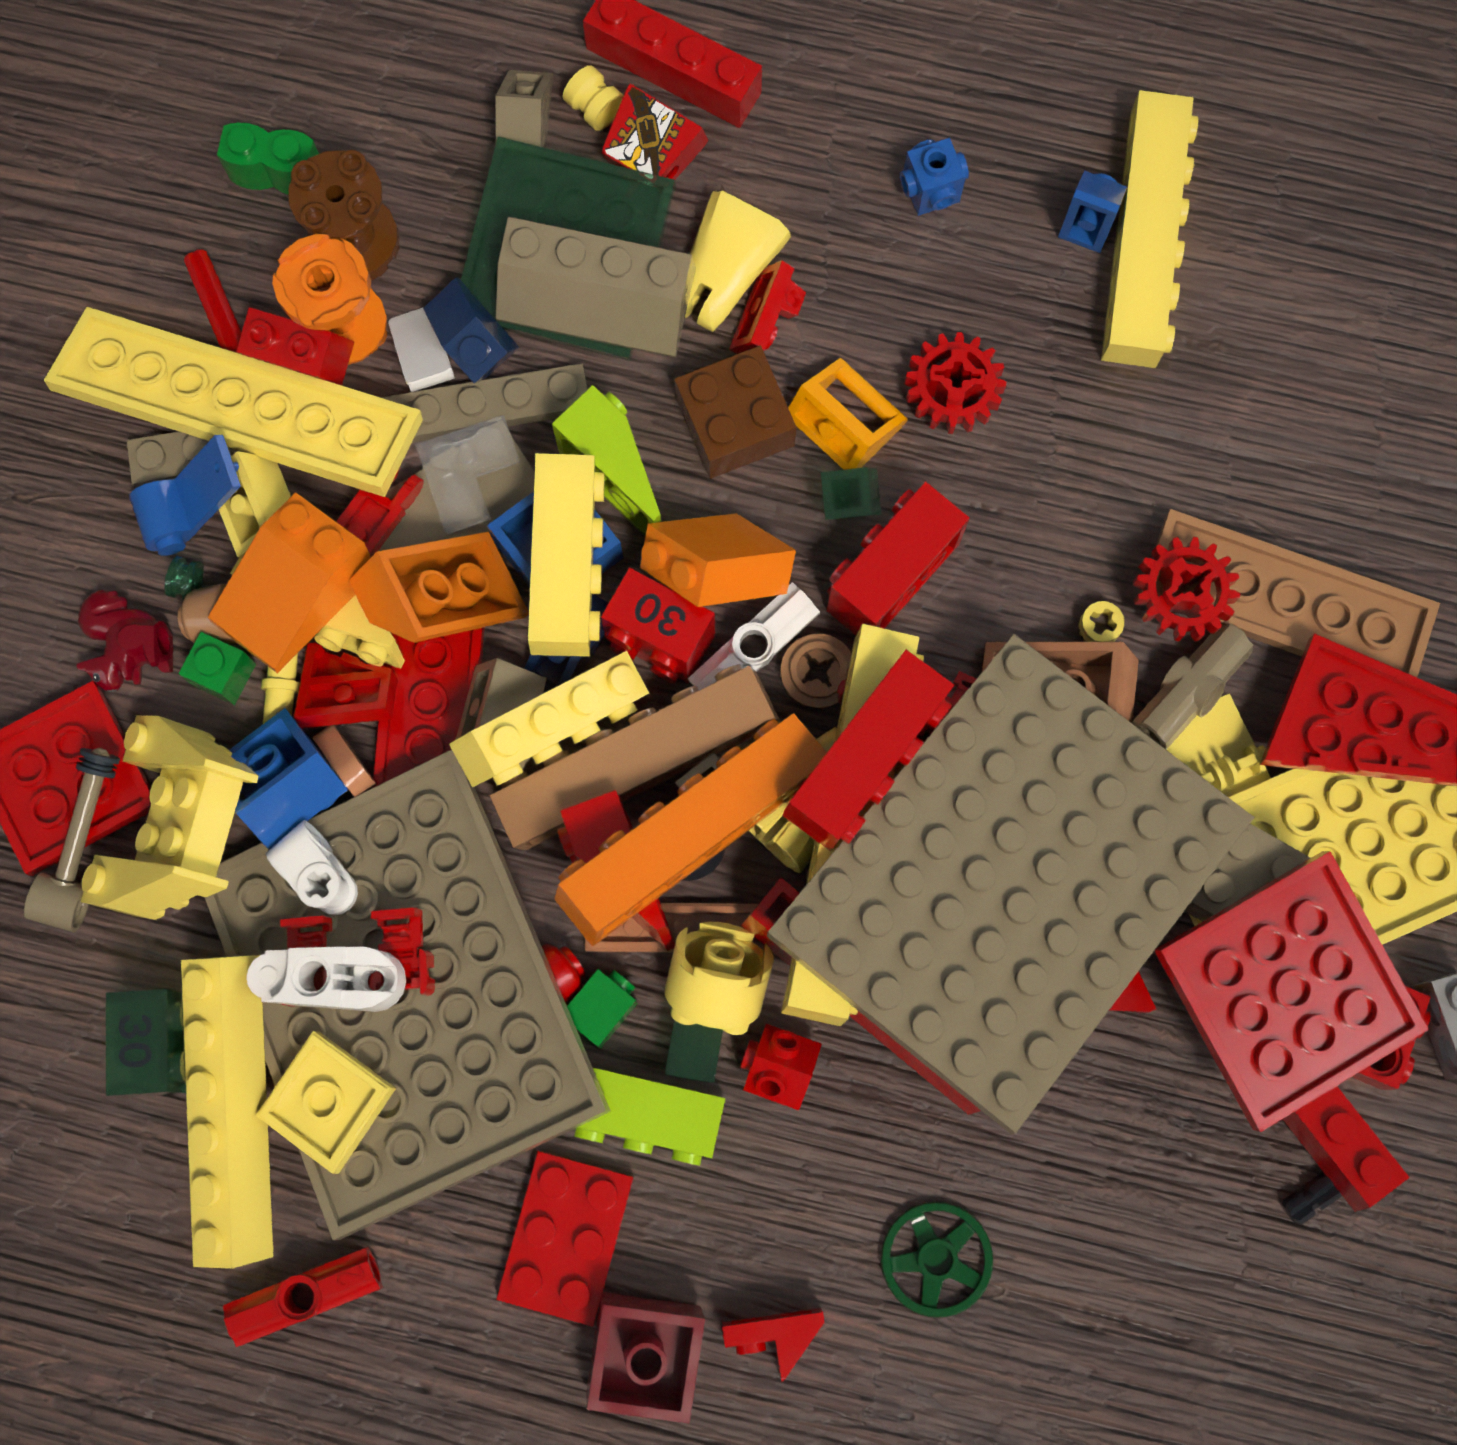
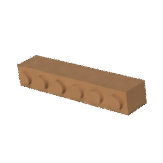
M740 664L728 667L714 676L715 683L701 690L697 686L684 689L671 698L673 704L657 712L655 708L642 710L628 719L629 726L613 733L612 729L598 732L585 741L587 747L573 754H570L568 750L562 751L543 761L545 768L529 776L527 772H522L500 784L502 789L491 794L490 798L513 848L526 851L558 835L557 829L565 826L560 810L614 790L617 791L623 803L695 767L713 752L717 756L752 739L755 733L772 719H776L781 723L757 672L750 665L743 669Z

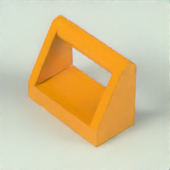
M839 358L803 383L788 407L795 425L850 476L862 468L908 420L905 415L842 358ZM838 379L883 420L885 424L872 433L826 389Z

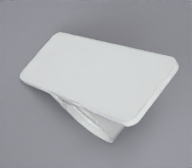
M423 308L393 317L388 321L403 375L411 392L455 379L448 355L442 348Z

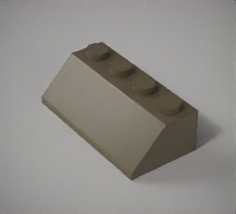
M508 217L498 261L496 320L676 358L696 267L691 254Z

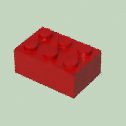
M926 481L915 493L908 489L898 499L891 510L894 515L885 527L879 523L875 525L861 542L860 546L864 549L854 562L848 558L845 559L829 579L832 585L827 591L830 595L827 612L855 635L859 632L862 624L885 629L961 542L970 517Z

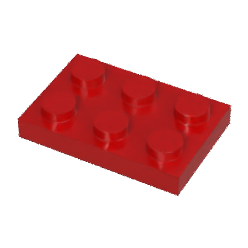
M538 1151L496 1300L593 1327L634 1176Z

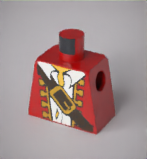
M630 83L602 148V154L608 163L618 169L606 191L626 205H629L641 184L659 195L663 194L707 144L708 138L703 128Z

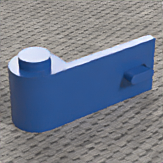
M214 435L175 479L149 482L135 488L130 493L129 498L147 550L157 551L161 556H168L185 549V543L241 487L236 473L239 465L237 462H232L223 435Z

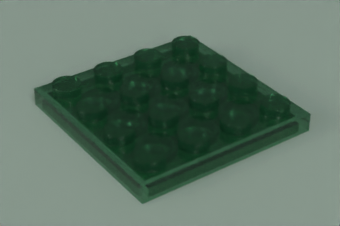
M498 137L461 281L496 320L498 261L508 217L660 248L676 182L674 179ZM497 321L506 331L631 362L634 349Z

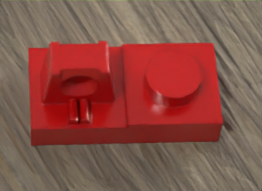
M781 260L765 267L758 275L730 345V351L739 354L760 345L763 351L767 350L774 342L778 332V328L775 326L778 316L780 315L788 319L798 316L806 296V291L791 280L794 267Z

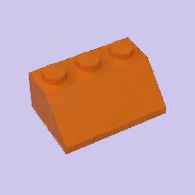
M489 532L377 551L349 580L369 623L413 643L523 619L529 615V611Z

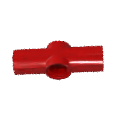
M367 1246L224 1304V1322L229 1336L234 1341L236 1347H240L382 1289L381 1273L376 1259ZM299 1282L307 1284L314 1293V1302L309 1310L298 1308L293 1301V1290Z

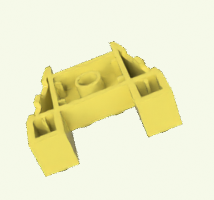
M136 715L134 723L129 726L125 734L124 747L126 751L123 762L160 773V776L155 779L150 790L149 799L151 806L148 817L136 837L135 847L137 854L135 860L94 855L92 864L87 867L82 878V890L84 892L81 902L136 917L156 920L163 917L165 909L169 907L179 910L188 906L189 899L194 896L209 897L227 889L229 881L216 878L243 782L257 783L259 776L246 764L231 757L232 752L226 747L216 744L214 742L216 738L208 732L160 716Z

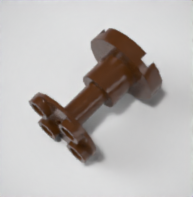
M356 150L325 151L307 160L298 162L291 171L292 180L289 185V206L296 221L308 231V236L327 234L330 236V239H337L342 242V238L352 243L363 256L371 280L382 276L389 269L388 264L392 261L393 256L396 259L400 249V235L390 210L382 203V183L375 168L366 161L363 154Z

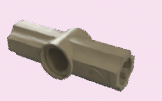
M1222 624V627L1215 634L1211 633L1190 658L1183 656L1171 667L1161 684V690L1136 716L1132 724L1167 750L1196 716L1204 717L1211 711L1221 697L1226 682L1252 654L1254 644L1249 641L1245 632L1235 625Z

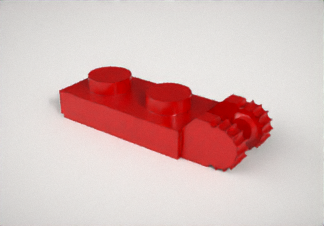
M398 470V472H397V474H396V476H395L393 482H394L395 479L397 478L398 473H399V470ZM415 474L411 475L392 500L386 496L383 497L360 489L336 522L362 540L372 557L380 550L405 516V510L412 505L421 492L424 480Z

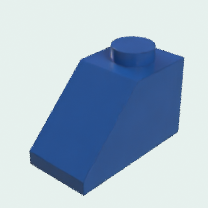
M1084 171L1058 238L1100 253L1117 215L1127 186L1117 183L1109 175L1102 173L1092 174Z

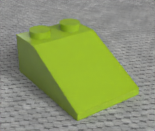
M592 385L552 423L559 454L594 455L596 472H603L605 475L604 498L637 530L646 536L648 523L661 522V515L630 425L625 416L628 413L627 409L612 393L607 392L603 395Z

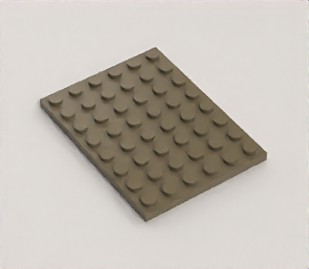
M1013 634L928 737L907 767L904 766L894 780L896 782L878 805L874 803L863 816L866 822L849 845L843 841L766 935L1011 1135H1014L1020 1129L1255 818L1015 634Z
M452 750L307 821L327 840L334 855L356 882L358 890L356 902L349 911L343 914H327L319 908L310 907L301 901L290 884L275 870L267 859L266 852L268 849L263 843L220 863L216 878L229 881L227 889L205 897L227 957L263 955L265 950H287V928L280 927V919L322 915L332 918V932H326L327 947H368L378 950V944H384L382 943L383 929L377 927V920L371 919V911L412 907L422 910L423 948H418L417 954L419 957V949H423L434 955V968H429V976L435 979V991L432 995H421L420 989L404 990L403 995L395 1005L387 1010L377 1012L307 1006L291 1007L263 1002L265 1061L275 1086L313 1031H318L396 1088L339 1174H332L299 1149L332 1240H341L611 1112L475 787L472 788ZM409 919L387 921V925L409 923ZM322 927L301 928L300 930L301 932L322 931Z

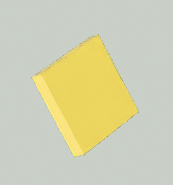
M313 1031L256 1116L329 1172L339 1174L396 1088L321 1032Z

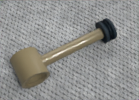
M102 748L80 749L79 754L84 756V758H78L82 762H77L75 768L85 773L56 874L50 875L41 872L37 875L30 887L24 907V917L26 919L73 933L80 928L89 908V904L81 902L84 891L82 890V884L75 880L104 777L115 778L116 772L112 769H117V767L113 764H119L120 761L119 757L109 754L107 750Z

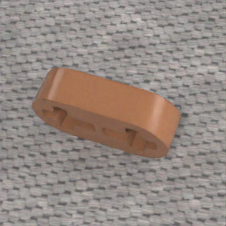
M329 725L313 736V739L337 775L354 797L376 785L374 779L335 725Z

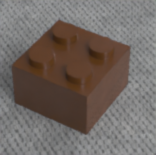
M761 345L674 379L676 401L710 479L795 446L797 427Z

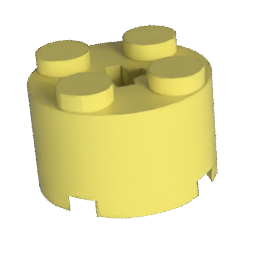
M703 922L700 923L698 931L688 934V927L681 930L676 939L665 985V997L672 1007V1018L684 1025L697 1023L706 1027L722 1029L732 1035L746 1033L749 1024L754 1022L761 1012L774 963L771 949L765 943L762 950L753 943V933L728 923Z

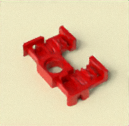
M412 907L371 911V919L377 920V927L383 929L382 943L384 944H378V950L392 954L400 961L405 970L406 985L404 990L420 989L421 995H432L435 991V979L429 976V968H434V955L423 949H419V957L417 954L418 948H423L422 910ZM322 915L280 919V927L287 928V950L288 948L327 947L326 932H332V918ZM409 919V923L387 925V921ZM322 927V931L301 932L300 930L301 928ZM324 966L320 967L314 975L313 981L317 991L326 983L327 971ZM379 971L373 972L368 978V986L373 991L379 990L384 984V976Z

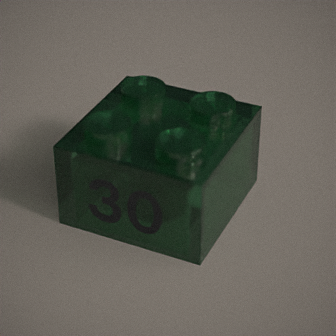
M169 989L106 993V1096L148 1097L186 1094L182 993Z

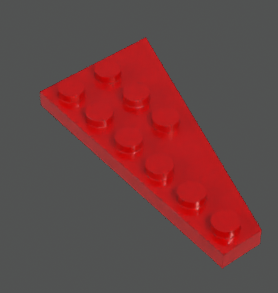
M1314 633L1307 642L1259 765L1457 786V694Z

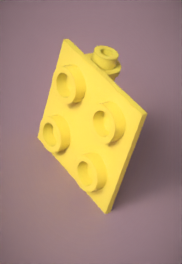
M1230 694L1220 697L1215 706L1204 717L1196 716L1167 749L1168 752L1227 797L1271 779L1265 765H1259L1266 748L1263 745L1256 748Z

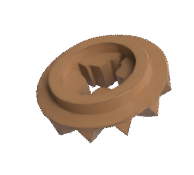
M811 634L796 640L787 649L781 662L780 677L787 695L794 698L803 707L809 706L822 710L839 703L837 689L841 681L847 678V670L852 654L848 647L837 638L825 634ZM806 657L811 662L814 661L818 666L834 661L826 672L829 688L818 679H814L811 682L808 680L806 683H803L810 672Z

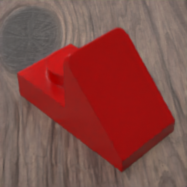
M820 1307L722 1322L725 1348L735 1346L736 1354L743 1355L765 1351V1342L775 1341L781 1382H783L825 1323L824 1314Z

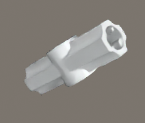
M792 582L788 587L787 594L778 595L749 623L739 627L734 636L688 678L689 682L701 690L716 682L714 678L716 674L737 664H740L742 669L750 665L757 672L760 668L769 664L773 656L816 618L820 611L807 595ZM748 635H760L766 640L768 647L762 656L750 658L742 653L740 645L742 640Z

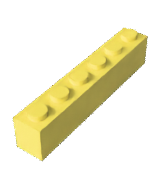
M1139 90L1131 110L1122 185L1127 186L1119 207L1101 361L1156 368L1163 354L1170 353L1172 350L1175 326L1168 325L1170 310L1175 311L1180 292V284L1173 282L1174 268L1179 269L1181 266L1185 246L1184 241L1178 240L1179 226L1184 227L1189 210V199L1182 198L1184 185H1189L1194 166V158L1187 157L1188 144H1193L1198 128V116H1191L1193 97Z
M260 955L181 960L193 1267L236 1268L273 1257L268 1125L256 1116L267 1099L263 1002H261L262 998L257 997L251 992L247 984L249 966Z

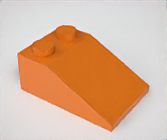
M295 492L260 527L208 618L210 622L278 674L356 595L349 580L371 556L362 540Z

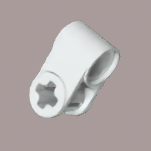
M306 820L299 823L266 852L267 859L271 865L290 884L300 900L306 905L319 908L327 914L340 915L349 911L355 904L358 896L355 880L334 855L327 840Z

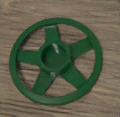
M927 1202L909 1208L892 1223L882 1245L881 1268L890 1291L905 1307L915 1313L928 1317H949L970 1308L985 1292L993 1270L992 1246L982 1225L969 1212L945 1202ZM944 1211L957 1215L965 1221L946 1237L939 1238L924 1213ZM910 1220L919 1243V1249L912 1253L890 1257L891 1247L896 1234ZM975 1232L982 1243L985 1263L982 1276L958 1259V1252ZM920 1272L923 1275L922 1305L915 1303L901 1291L892 1273ZM950 1278L975 1289L961 1303L948 1308H937L944 1280Z

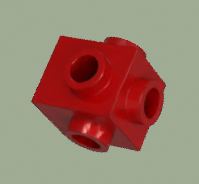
M766 1024L760 1042L750 1039L740 1068L748 1070L749 1074L743 1091L799 1111L812 1078L822 1044L796 1035L793 1032Z

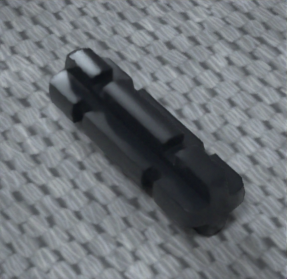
M1322 1172L1302 1186L1304 1190L1302 1193L1299 1194L1295 1191L1285 1198L1282 1206L1288 1217L1294 1223L1300 1225L1316 1215L1315 1209L1320 1208L1321 1211L1341 1198L1342 1195L1333 1185L1330 1178Z

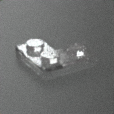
M504 415L415 444L446 535L491 520L476 477L520 463Z

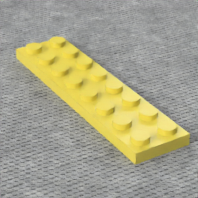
M86 307L44 379L51 391L210 441L214 435H223L229 448L255 454L260 458L383 497L386 496L423 421L419 409L90 307Z

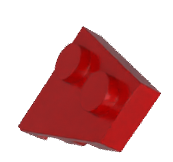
M308 643L294 718L301 728L392 719L398 679L392 669L388 667L363 663L358 657L343 653L339 657L325 652L320 644Z

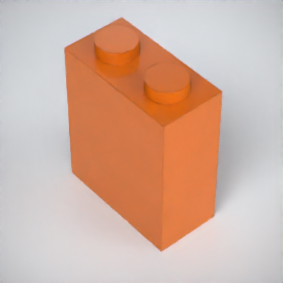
M737 513L648 523L640 568L697 607L787 594L796 550Z

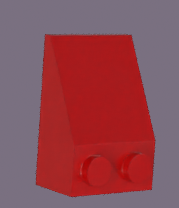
M614 790L560 810L565 826L557 829L563 849L567 857L570 856L573 864L580 859L588 863L601 853L599 847L606 839L620 830L628 834L633 830V826L617 791ZM657 898L632 918L669 951L674 949L675 941L660 900Z

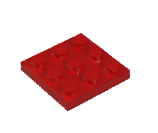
M93 680L0 729V824L24 873L29 876L39 873L60 860L85 773L75 768L77 762H82L78 758H84V756L79 754L81 748H102L107 750L109 754L120 758L119 764H113L117 767V769H112L116 772L115 778L104 777L85 847L148 814L151 802L149 795L151 785L141 767L123 762L126 751L124 747L125 735L101 688Z

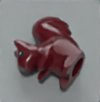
M99 590L84 599L78 613L79 627L85 636L92 640L106 641L104 655L78 663L76 666L78 670L89 674L95 683L107 692L118 691L123 684L124 678L126 681L132 680L135 685H140L142 681V666L144 664H149L152 667L157 666L164 673L173 672V636L163 621H157L146 611L128 609L126 598L118 596L117 591Z

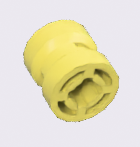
M592 65L580 69L569 80L563 92V100L574 110L584 112V120L596 131L606 128L614 121L624 96L614 86L607 87L604 83V76Z

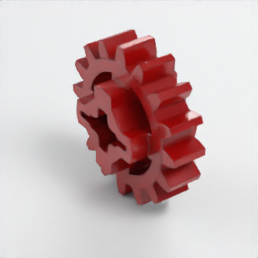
M957 332L954 342H948L942 333L938 334L935 348L925 341L921 346V356L912 355L909 368L912 371L906 373L904 385L913 388L908 391L906 400L907 403L919 402L915 413L917 418L924 417L926 414L932 417L930 422L931 429L934 430L940 422L947 423L948 434H953L956 424L962 423L968 433L974 427L975 418L979 422L986 424L991 416L989 409L998 411L1002 401L998 395L1004 393L1007 382L998 379V377L1002 375L1005 367L1003 363H991L996 351L993 347L984 352L979 349L981 338L976 336L970 344L964 343L963 333ZM948 358V359H947L944 363H942L941 365H933L934 363L938 362L939 360ZM952 378L958 379L959 388L952 387ZM968 401H978L974 405L962 409V406Z
M1175 537L1169 543L1168 551L1161 544H1158L1151 552L1153 559L1145 557L1139 565L1140 570L1145 574L1137 575L1133 581V586L1143 589V592L1138 594L1133 601L1135 605H1146L1148 608L1141 618L1143 622L1151 621L1154 618L1159 622L1156 629L1158 635H1161L1167 628L1173 629L1174 641L1179 642L1187 631L1190 632L1194 641H1199L1205 634V628L1210 633L1215 634L1222 627L1220 620L1228 621L1235 613L1228 604H1234L1240 598L1241 593L1230 589V586L1235 584L1240 577L1238 573H1226L1225 568L1230 563L1231 558L1227 556L1219 560L1216 559L1214 554L1217 545L1214 543L1204 551L1199 549L1198 537H1193L1187 547H1183L1180 539ZM1186 561L1193 562L1197 565L1186 563ZM1158 573L1161 575L1159 580L1163 584L1162 595L1159 597L1156 590ZM1197 581L1200 582L1194 588V592L1189 591L1185 594L1181 593L1178 596L1173 597V595L1178 591L1179 586H1191ZM1213 582L1216 587V600L1210 594L1211 583ZM1172 612L1185 614L1188 618L1180 617Z

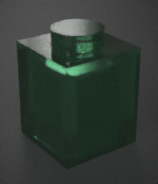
M863 467L821 472L825 520L882 515L877 468Z
M674 1020L665 1075L714 1084L723 1030L706 1027L697 1023L684 1025Z

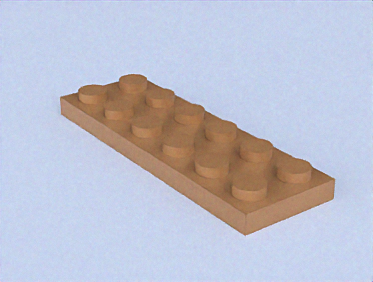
M1170 509L1166 514L1156 546L1161 544L1168 551L1171 540L1178 537L1183 547H1187L1193 537H1198L1199 549L1205 551L1214 543L1217 545L1214 554L1216 559L1219 560L1227 556L1231 558L1225 571L1226 573L1239 574L1240 578L1235 584L1230 586V589L1240 592L1241 595L1234 604H1228L1235 613L1228 621L1220 620L1221 624H1233L1244 631L1248 638L1299 656L1303 655L1309 638L1315 633L1418 677L1440 606L1439 602ZM1186 561V563L1197 565L1193 562ZM1158 573L1156 580L1158 597L1162 595L1163 584L1159 580L1160 573ZM1197 581L1191 586H1179L1178 591L1173 595V597H1176L1181 593L1185 594L1189 591L1194 592V588L1200 582ZM1213 582L1211 583L1210 594L1216 600V587Z

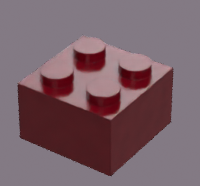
M601 1292L586 1389L587 1410L690 1424L705 1317L701 1306Z

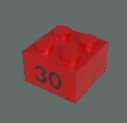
M630 567L601 616L606 640L611 642L609 648L614 653L619 655L627 651L632 661H634L636 656L652 664L650 670L655 675L670 683H675L678 678L689 684L688 678L697 670L715 638L714 612L703 606L697 607L675 591Z

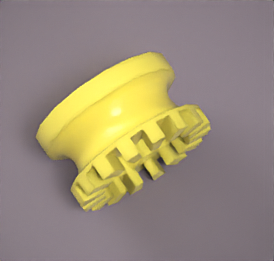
M1106 601L1095 602L1080 617L1078 624L1079 633L1083 636L1085 642H1114L1123 631L1125 624L1124 616L1121 610L1113 603ZM1103 613V615H1108V625L1113 628V631L1106 629L1100 635L1093 631L1095 623L1090 620V616L1098 618Z

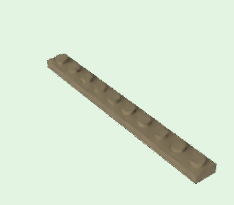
M582 363L481 380L475 384L469 382L380 398L420 410L423 421L412 443L486 431L503 422L505 427L557 419L587 391V384ZM179 431L126 440L132 485L137 488L153 481L175 479L209 441ZM228 447L230 456L239 451Z

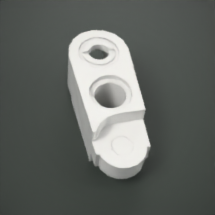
M368 947L288 948V950H265V954L254 959L247 972V984L252 993L262 998L261 1002L377 1012L387 1010L398 1002L404 993L406 976L402 964L396 957L390 953ZM324 966L327 971L326 983L317 991L313 981L314 975L320 967ZM379 971L384 976V984L379 990L373 991L368 986V978L373 972Z

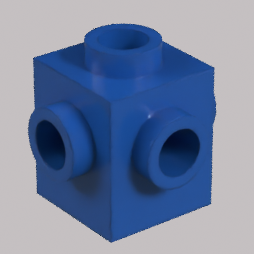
M950 138L937 142L935 140H925L918 143L910 151H907L904 170L900 171L902 189L907 198L911 197L918 216L934 210H942L959 203L965 179L969 177L966 159L962 152L956 153Z

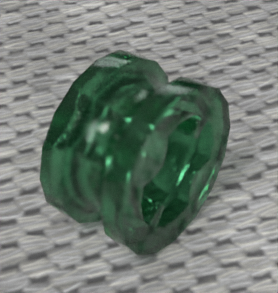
M176 556L173 558L165 578L164 588L166 596L176 598L180 594L184 600L189 592L201 588L204 574L202 562L193 560L190 564H187L186 559Z

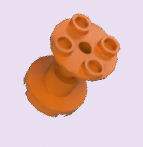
M314 234L298 239L283 251L278 259L280 265L276 275L275 273L273 274L272 284L278 303L293 322L308 329L330 331L354 341L348 365L363 361L376 351L379 346L384 344L387 339L386 312L382 300L371 289V278L363 256L352 243L342 238V242L337 239H330V236L327 234Z

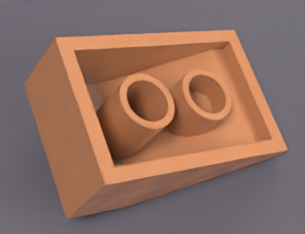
M986 642L982 672L1007 642ZM1026 642L1130 723L1133 722L1139 660L1124 642Z

